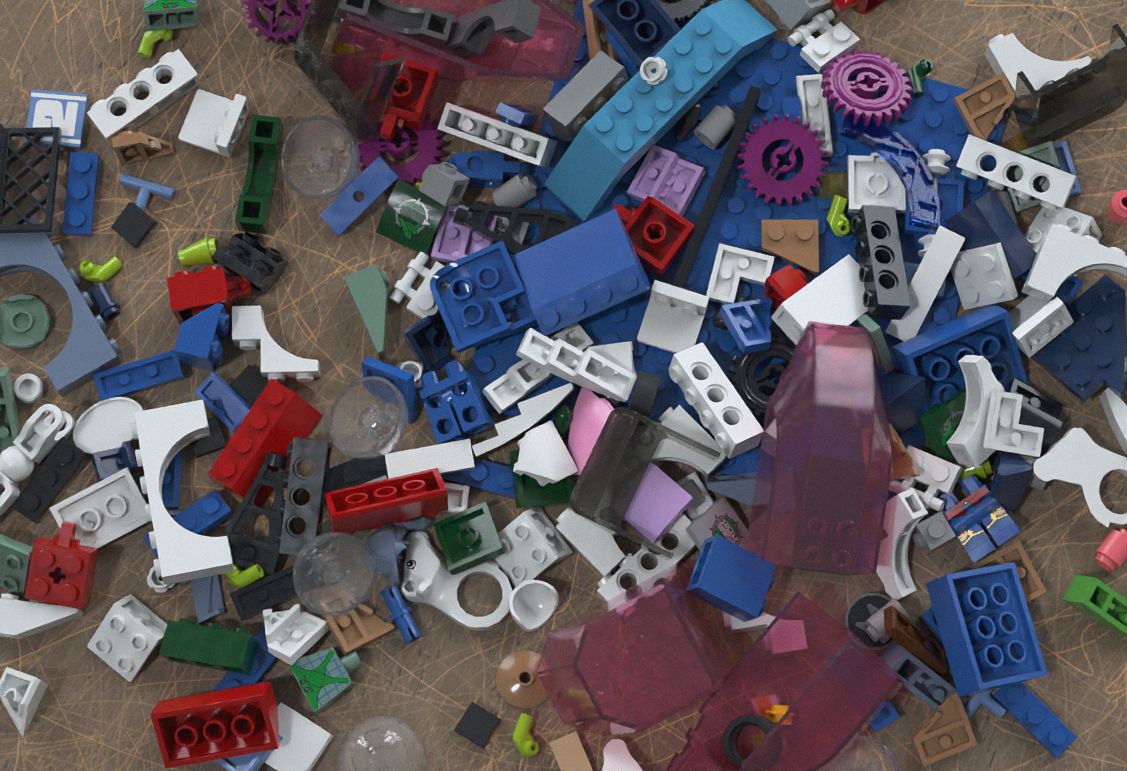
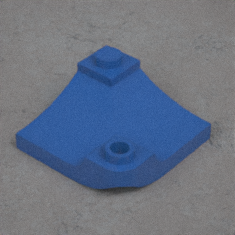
M503 240L444 266L431 278V292L458 353L512 334L514 336L538 325ZM449 283V290L442 291V284Z

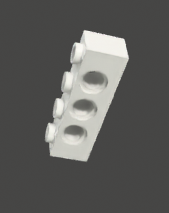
M178 49L175 52H168L163 55L159 63L152 68H145L140 71L136 79L129 84H122L117 87L113 95L106 100H99L94 103L87 114L111 147V137L118 136L123 131L136 130L199 86L201 81L197 72ZM164 76L172 77V80L167 84L159 83L160 79ZM141 92L149 93V96L144 100L136 99ZM126 108V112L123 115L114 116L115 110Z
M446 103L438 129L547 168L550 165L558 142L451 103Z
M968 135L956 165L962 168V175L977 180L978 175L989 179L987 185L1003 190L1004 186L1015 189L1013 195L1028 201L1031 196L1042 200L1041 206L1056 211L1058 206L1065 207L1077 178L1075 175L972 135ZM986 156H993L997 161L996 168L993 171L986 172L982 168V160ZM1013 166H1019L1023 170V177L1018 182H1012L1008 178V171ZM1041 176L1047 177L1050 181L1049 189L1043 193L1036 191L1034 187L1035 180Z
M703 342L674 354L668 369L673 382L678 383L684 392L688 404L693 405L700 416L703 426L708 428L715 437L718 448L724 451L730 459L757 447L764 430Z
M683 513L673 521V527L654 545H651L644 538L639 544L641 549L634 556L631 553L626 555L618 564L621 568L613 576L609 573L598 582L597 585L600 588L597 590V595L620 619L633 609L697 547L685 530L691 524V521ZM666 537H672L677 541L678 546L673 550H667L662 546L661 541ZM644 557H652L656 560L657 566L652 570H646L641 566L640 562ZM623 577H632L636 581V586L631 590L623 589L619 583Z

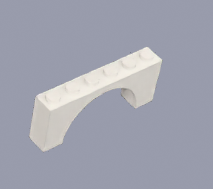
M1052 224L1043 237L1021 292L1048 303L1065 280L1082 272L1095 270L1109 271L1127 278L1126 253L1116 247H1105L1099 244V241L1094 237L1077 235L1066 225Z
M203 400L134 412L136 422L131 423L133 439H139L140 449L135 450L138 467L143 466L145 476L140 477L142 493H148L149 504H144L147 522H153L154 531L149 532L152 549L157 548L159 559H154L156 576H162L164 584L167 585L234 572L228 537L202 536L188 531L172 519L165 509L162 500L163 478L172 459L189 443L202 437L210 436Z
M680 405L675 410L671 407L668 408L659 418L662 423L654 430L649 427L639 437L641 443L634 450L629 447L618 458L621 463L614 470L611 469L610 479L598 480L600 484L593 490L587 488L577 498L579 504L572 511L567 508L556 519L559 522L556 526L557 531L603 577L611 573L618 566L619 562L625 558L610 530L609 509L616 489L631 472L650 462L675 461L687 464L708 477L728 458L725 452L718 448L715 440Z

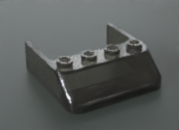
M312 0L294 46L293 59L310 86L353 138L359 142L370 140L376 133L405 61L402 58L375 63L359 101L320 55L341 0Z
M1118 24L1112 26L1109 50L1104 57H1096L1089 65L1081 69H1072L1064 77L1056 81H1048L1038 90L1034 89L1023 71L1017 73L1013 110L1023 141L1028 148L1049 141L1054 142L1116 111L1126 102L1127 36Z
M615 408L608 415L569 497L570 509L576 515L597 527L668 561L672 558L673 553L621 529V523L660 441L663 439L672 440L713 461H716L721 453L629 408Z

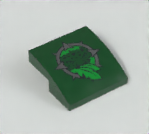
M398 179L384 209L376 233L418 253L423 252L428 255L449 206L440 204L419 191L418 188Z
M960 389L943 404H934L916 419L933 455L952 464L956 462V459L946 442L955 433L962 419L966 403V389Z

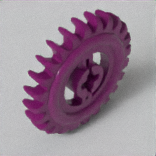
M855 50L853 55L849 52L843 53L842 57L837 56L833 62L827 64V68L822 74V97L825 98L829 95L827 106L836 103L834 114L838 113L841 109L845 110L843 120H846L850 114H853L854 125L863 117L865 127L869 125L871 118L875 120L876 127H879L882 117L886 120V124L889 125L892 115H894L895 120H898L901 113L904 114L907 111V107L912 100L913 89L910 86L911 80L905 77L907 72L904 69H898L899 64L897 62L890 63V57L881 58V54L878 52L871 55L868 50H865L864 54H861L859 50ZM860 73L856 81H848L852 75ZM887 90L885 95L877 98L879 91Z
M428 111L420 132L403 127V129L413 132L418 140H411L406 131L397 129L392 142L387 140L380 142V130L383 123L378 122L377 118L373 119L365 115V121L368 126L358 124V128L363 135L355 134L354 139L361 144L353 146L355 152L362 153L355 157L356 162L364 163L360 166V171L364 172L382 153H388L392 159L401 161L407 159L411 152H418L415 159L407 164L393 165L385 161L400 176L399 180L415 187L414 181L422 182V174L428 166L440 164L435 159L444 157V152L437 150L445 146L443 140H437L442 137L443 131H434L438 126V121L434 120L428 123L431 118V113ZM397 141H402L401 148H396ZM397 180L388 188V190H391Z
M774 114L772 124L764 117L762 119L763 128L753 124L752 127L755 134L753 135L748 132L744 134L749 143H740V147L746 150L745 153L736 155L737 158L744 160V163L738 165L737 169L746 170V173L740 177V180H750L751 182L746 187V190L756 187L755 198L760 197L764 193L766 204L774 197L776 206H780L783 198H785L788 206H791L792 197L794 196L802 203V193L813 196L810 186L820 188L821 185L816 178L826 177V174L820 170V167L829 166V163L821 160V157L829 152L819 150V147L825 143V140H815L819 130L811 133L808 132L811 125L810 122L801 127L800 116L796 117L793 123H790L789 114H785L783 122H780L777 114ZM778 139L789 140L790 142L786 147L775 149L770 156L771 168L766 173L762 165V154L765 148L771 142ZM794 145L788 153L787 160L790 162L789 166L782 165L772 176L771 174L777 168L779 161L776 155L787 153L789 148ZM799 147L803 155V166L800 172L794 178L787 181L775 180L779 173H785L794 168L796 164L794 152Z

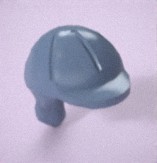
M420 516L418 519H412L406 523L396 522L392 526H384L376 530L368 538L365 547L366 560L369 566L377 574L388 578L392 586H397L399 582L397 564L401 563L399 559H403V556L398 554L402 550L407 549L405 544H409L408 541H402L405 533L408 530H424L431 525V520L427 516Z

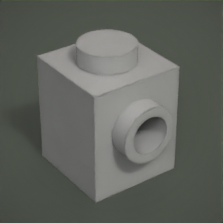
M448 162L429 165L422 174V183L419 191L444 206L456 205L462 200L470 178L456 171L457 167Z
M941 511L917 524L913 530L914 535H912L919 550H923L926 556L949 544L956 537Z

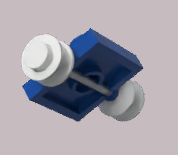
M931 149L922 156V159L928 162L927 166L922 167V172L930 177L907 176L904 233L925 235L918 240L920 244L924 245V249L918 251V255L924 257L939 226L950 230L945 221L963 209L964 180L941 178L950 172V168L945 166V162L951 159L941 149Z

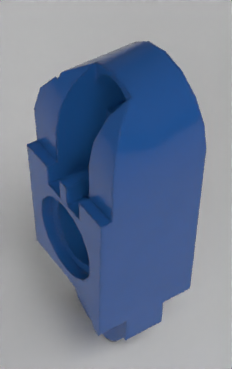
M472 150V153H456L448 160V163L457 167L456 171L470 178L467 187L498 188L519 173L524 175L530 174L529 165L507 161L504 159V153Z

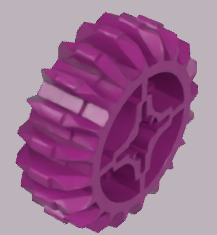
M246 0L242 2L241 7L248 10L244 12L243 18L252 19L248 24V29L257 27L256 37L264 33L266 34V42L275 37L277 45L281 44L282 37H284L288 44L292 43L293 36L298 40L301 39L303 36L302 31L308 33L310 30L309 24L314 23L316 19L312 14L316 13L317 6L311 4L315 0H298L301 10L298 9V5L293 4L290 0H283V10L279 12L277 17L276 4L280 0ZM258 5H261V9L268 12L269 22L261 15ZM294 18L298 20L289 26H277L281 19L292 20Z

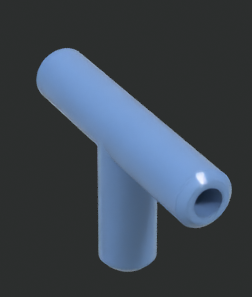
M122 174L119 179L120 185L140 190L135 204L143 211H145L150 194L172 199L175 194L173 188Z
M993 690L974 694L964 706L968 720L981 705H984L998 718H1002L1007 709L990 696Z

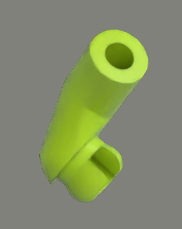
M114 256L104 265L93 264L90 260H86L80 264L79 270L82 277L88 281L105 282L124 266Z
M233 564L234 572L224 573L228 577L227 581L237 587L248 586L264 576L263 569L259 564H255L245 571H241L237 564Z

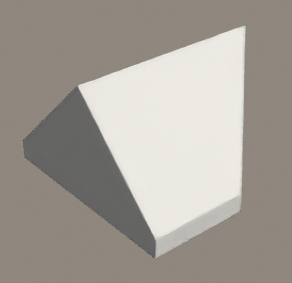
M6 667L0 679V699L21 736L24 738L48 684L34 676Z

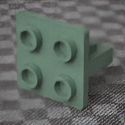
M0 534V587L23 596L26 591L33 547Z

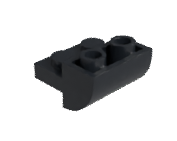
M249 232L232 235L228 245L217 247L212 257L218 261V265L235 276L244 277L250 281L252 287L263 294L266 293L280 278L289 262L282 258L283 254L280 251L258 243L259 238Z
M1014 378L1009 382L1006 392L1023 395L1019 424L1044 428L1040 457H1042L1054 442L1061 428L1062 421L1059 418L1063 404Z

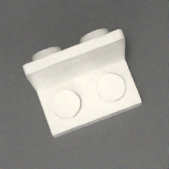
M201 89L197 90L178 136L179 140L231 158L250 110L247 97L236 94L234 100H230Z
M1059 206L1056 211L1042 207L1024 234L1036 254L1047 229L1052 224L1066 225L1073 230V233L1082 237L1084 235L1091 236L1098 241L1103 236L1093 217Z
M654 280L651 297L637 336V341L675 354L695 346L708 307L709 297Z
M1029 295L1008 312L1014 331L1012 334L1016 339L1017 346L1029 358L1074 322L1066 306L1058 297L1046 303Z
M536 507L524 511L499 532L506 553L495 557V560L516 588L524 581L535 579L550 565L566 559L573 552L541 507Z
M130 594L113 604L87 644V647L127 681L131 682L135 679L154 648L163 642L167 624Z

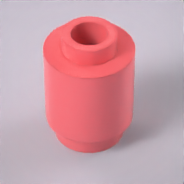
M1127 190L1117 192L1107 207L1108 217L1112 222L1119 225L1127 224Z
M1120 528L1118 531L1112 529L1096 550L1097 555L1094 561L1108 572L1113 573L1116 568L1120 569L1127 559V531Z

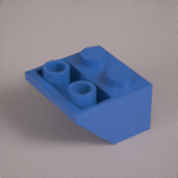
M216 303L181 324L174 347V352L181 364L214 372L216 364L220 365L224 356V348H221L224 337H229L232 329V321H229V315L223 304Z

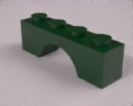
M252 115L248 140L247 174L243 191L239 195L235 219L239 231L267 235L284 131L280 117Z

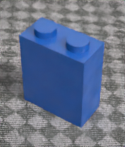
M715 535L704 540L685 592L743 622L758 618L763 613L766 605L764 601L766 593L775 581L773 574L776 565L719 535Z

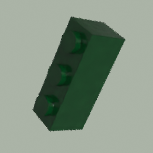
M179 618V622L168 620L159 654L171 662L250 676L258 641L250 635L251 632L243 628L235 627L233 631L223 630L224 627L218 624L206 623V626L196 625V622L193 620Z

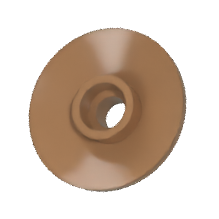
M521 650L510 654L502 661L497 671L496 684L501 697L510 705L521 709L534 708L542 704L550 696L554 687V672L545 657L534 651ZM528 673L531 676L530 681L522 683L519 679L521 674Z

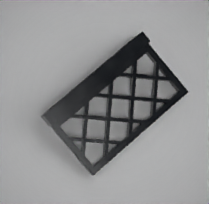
M0 124V233L52 232L62 132L60 127L4 128ZM44 136H53L52 143L44 150L36 144ZM12 137H24L27 140L17 151L11 147ZM33 146L40 154L27 163L21 156ZM46 158L50 162V168L40 176L33 168ZM19 159L25 167L12 176L8 172L9 166ZM31 171L38 179L25 189L18 181ZM16 184L23 192L10 202L6 198V191ZM41 184H44L48 188L47 194L37 201L31 193ZM28 196L35 205L22 214L16 206ZM12 209L20 216L13 224H3V217ZM41 209L45 213L44 224H32L28 219Z

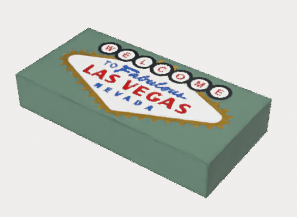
M864 314L857 321L871 359L887 374L894 370L895 366L880 326L868 315Z

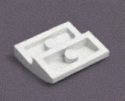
M281 702L278 706L279 735L283 739L279 743V748L273 750L265 763L277 771H311L333 735Z

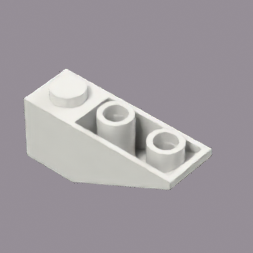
M1 594L0 637L22 639L83 617V612L80 609L51 605L31 599L29 602L18 600L19 596Z

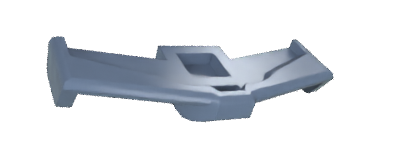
M172 510L168 513L173 518L174 516L179 514L180 511ZM219 575L179 582L180 586L191 582L198 625L226 613Z

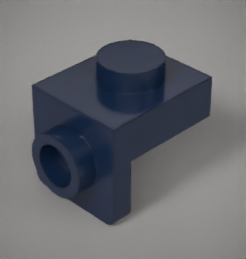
M124 441L120 448L95 452L91 456L98 482L126 467L129 468L133 475L138 465L135 449L131 448L129 441Z

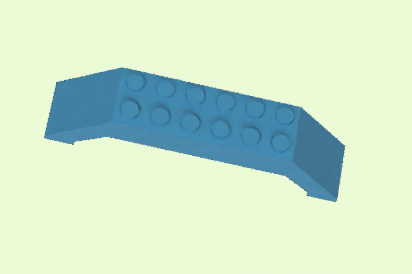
M721 0L702 9L653 57H660L665 61V68L668 70L666 78L663 81H659L657 85H650L647 83V80L642 79L640 71L635 74L582 127L545 181L544 186L585 223L604 204V201L622 176L741 58L755 50L759 51L778 30L745 0ZM656 68L652 69V73H656Z

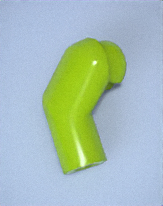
M173 29L146 31L137 54L144 58H150L155 43L160 39L163 41L171 40L174 34Z
M835 195L827 215V221L835 235L843 237L850 232L851 228L844 214L848 199Z
M521 713L512 738L522 755L526 757L535 756L539 751V744L535 742L530 734L534 717Z

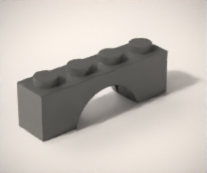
M340 0L336 17L443 49L448 40L454 15L430 7H406L388 0Z
M504 0L454 17L444 48L466 60L482 55L489 41L497 33L516 44L532 39L535 35L542 8L533 3L532 0Z

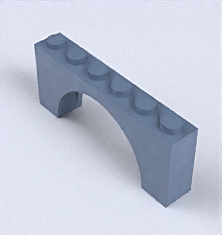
M35 215L28 219L32 224H44V221L40 223ZM2 233L0 235V277L18 272L40 274L58 283L69 296L73 311L70 336L57 357L43 367L61 397L93 380V374L121 364L117 355L122 353L114 338L107 339L103 331L108 328L100 314L94 316L90 310V307L94 306L88 293L86 291L81 293L76 286L81 281L74 269L71 267L67 270L62 262L67 257L59 244L53 246L49 238L53 236V233Z

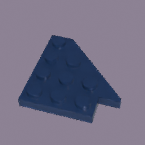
M1105 274L1067 307L1074 322L1030 357L1083 403L1103 385L1107 386L1121 399L1125 397L1126 291Z

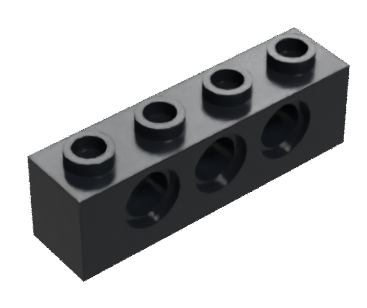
M862 205L856 216L852 218L851 229L856 236L855 254L859 257L860 262L859 280L864 282L865 287L863 305L868 307L867 314L872 319L901 320L911 305L895 207Z
M294 437L293 442H290L288 445L287 459L291 460L290 470L285 472L283 487L287 488L286 500H282L280 505L283 525L282 530L277 531L276 543L280 544L279 553L305 557H316L319 555L326 500L324 493H327L333 441ZM304 460H309L313 464V472L309 476L304 475L301 471V463ZM301 488L306 489L310 495V499L305 505L301 504L297 499V493ZM297 517L302 518L306 523V529L303 533H298L293 527V522Z

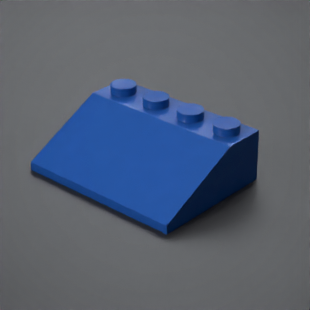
M617 209L513 255L532 312L544 336L643 293L652 287Z
M996 304L984 306L892 346L900 373L925 377L923 414L934 404H943L960 389H966L964 375L958 363L965 355L984 356L990 363L994 376L1004 387L1005 392L1009 382L1014 378L1028 385L1017 342L1012 334L1014 331L1008 311Z
M1015 562L946 574L926 583L959 697L982 693L1048 675Z

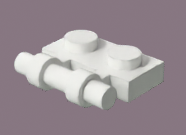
M830 9L824 13L816 14L812 17L811 22L806 25H800L788 37V42L791 46H795L798 43L804 46L801 49L800 56L818 73L826 69L827 64L833 62L835 57H842L843 53L850 52L860 42V38L842 22H839L834 27L829 23L835 19V14ZM818 30L822 35L815 39L811 34Z
M419 252L415 260L411 259L407 266L408 271L401 281L398 280L393 287L395 290L390 296V299L396 304H399L404 296L411 301L407 305L406 310L420 319L438 314L439 312L430 289V281L433 275L444 267V265L437 261L431 270L424 267L429 256L423 252ZM420 276L424 281L418 290L415 291L410 286L416 277ZM444 283L441 286L442 291H447L450 288L449 283Z
M908 445L907 451L920 471V476L906 478L902 483L891 481L888 485V490L899 494L913 488L925 509L930 510L932 508L940 512L945 505V501L938 499L937 496L940 491L951 495L962 472V468ZM916 482L929 486L927 491L924 493L915 489Z

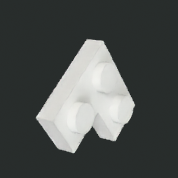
M719 243L706 296L709 297L710 301L726 305L733 304L739 280L765 285L766 278L771 273L774 257Z
M992 390L983 448L1040 457L1044 428L1019 424L1023 395Z

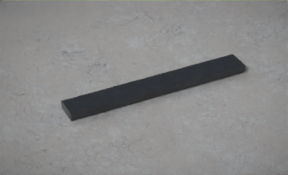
M751 85L674 278L673 286L685 289L732 170L736 155L739 152L740 143L743 142L744 134L747 132L761 93L758 87Z

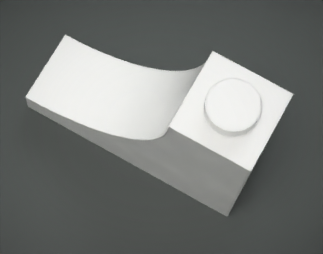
M1013 33L1005 37L1003 34L992 38L988 42L989 44L984 53L995 74L998 75L1003 72L1016 95L1012 102L1016 110L1089 75L1094 66L1089 56L1073 61H1053L1040 57L1026 49Z

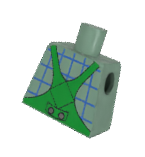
M145 0L144 2L146 31L199 26L196 0Z
M333 647L300 658L293 665L288 664L316 715L321 714L354 687L348 674L363 666L355 651L339 659Z

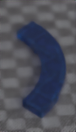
M850 114L846 120H843L840 135L864 144L887 161L899 176L906 190L910 206L909 225L937 232L940 223V201L933 184V176L922 157L898 132L895 131L893 133L881 124L879 127H876V122L873 118L870 119L867 127H865L863 117L854 125V115Z

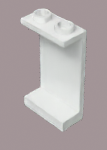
M849 254L784 301L771 317L809 360L817 355L830 339L834 338L868 311V307L863 305L865 287L864 282L859 280L860 264Z

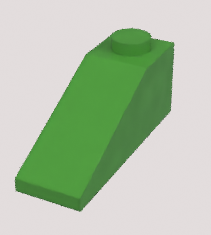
M1075 575L1062 600L1083 615L1127 638V599L1095 577Z

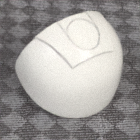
M534 579L524 581L510 593L508 599L510 614L524 631H535L542 627L556 611L559 603L558 593L553 586L546 582Z

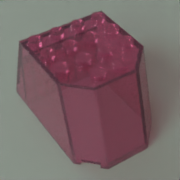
M677 563L548 632L536 674L564 725L600 736L642 732L722 688L731 666L695 597L685 592L688 584Z

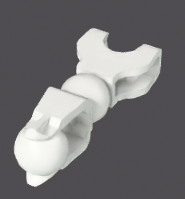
M52 404L41 406L24 424L21 433L13 441L15 446L8 447L1 452L0 484L4 485L5 491L0 496V516L20 496L19 484L17 482L31 475L34 469V461L40 463L52 452L62 436L67 439L73 433L75 421L69 413L61 411L60 408ZM52 412L43 420L46 413ZM66 421L65 429L59 431L62 428L64 422Z

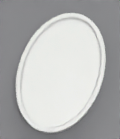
M113 397L94 404L77 420L73 430L74 443L84 452L92 454L120 448L124 441H133L131 423L136 422L134 412L144 411L142 406L135 400L126 397Z

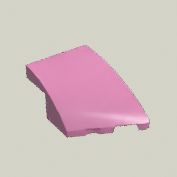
M582 387L573 411V420L570 425L568 452L578 469V472L574 473L575 475L603 481L611 478L609 450L627 446L625 417L618 410H615L605 398L599 399L593 391Z

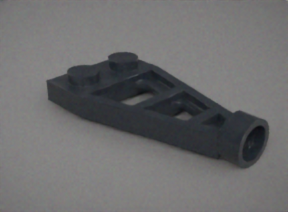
M459 201L452 223L469 228L493 244L503 240L508 253L515 255L530 248L525 247L513 238L512 231L517 223H534L538 226L539 232L534 244L535 246L570 230L573 218L548 210L476 205ZM468 212H472L471 219H466ZM494 215L508 219L509 224L504 235H499L486 228L485 222L488 216Z
M266 452L264 464L225 530L224 536L228 537L233 564L247 568L259 564L263 572L275 574L280 556V544L276 543L277 531L282 530L283 525L280 505L281 501L284 500L283 481L288 459L285 456ZM269 465L278 467V471L272 472L269 469ZM263 485L271 486L275 490L274 503L271 509L256 506L254 503L259 488ZM253 513L263 514L269 520V535L265 540L251 538L243 533V526Z

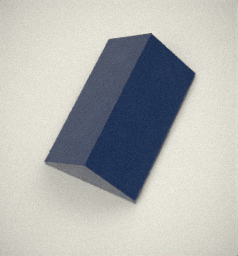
M594 0L588 5L639 69L645 59L654 57L681 30L657 0Z
M992 189L945 221L952 232L966 238L962 244L964 250L1001 242L1013 279L1027 271L1034 262L1036 252Z

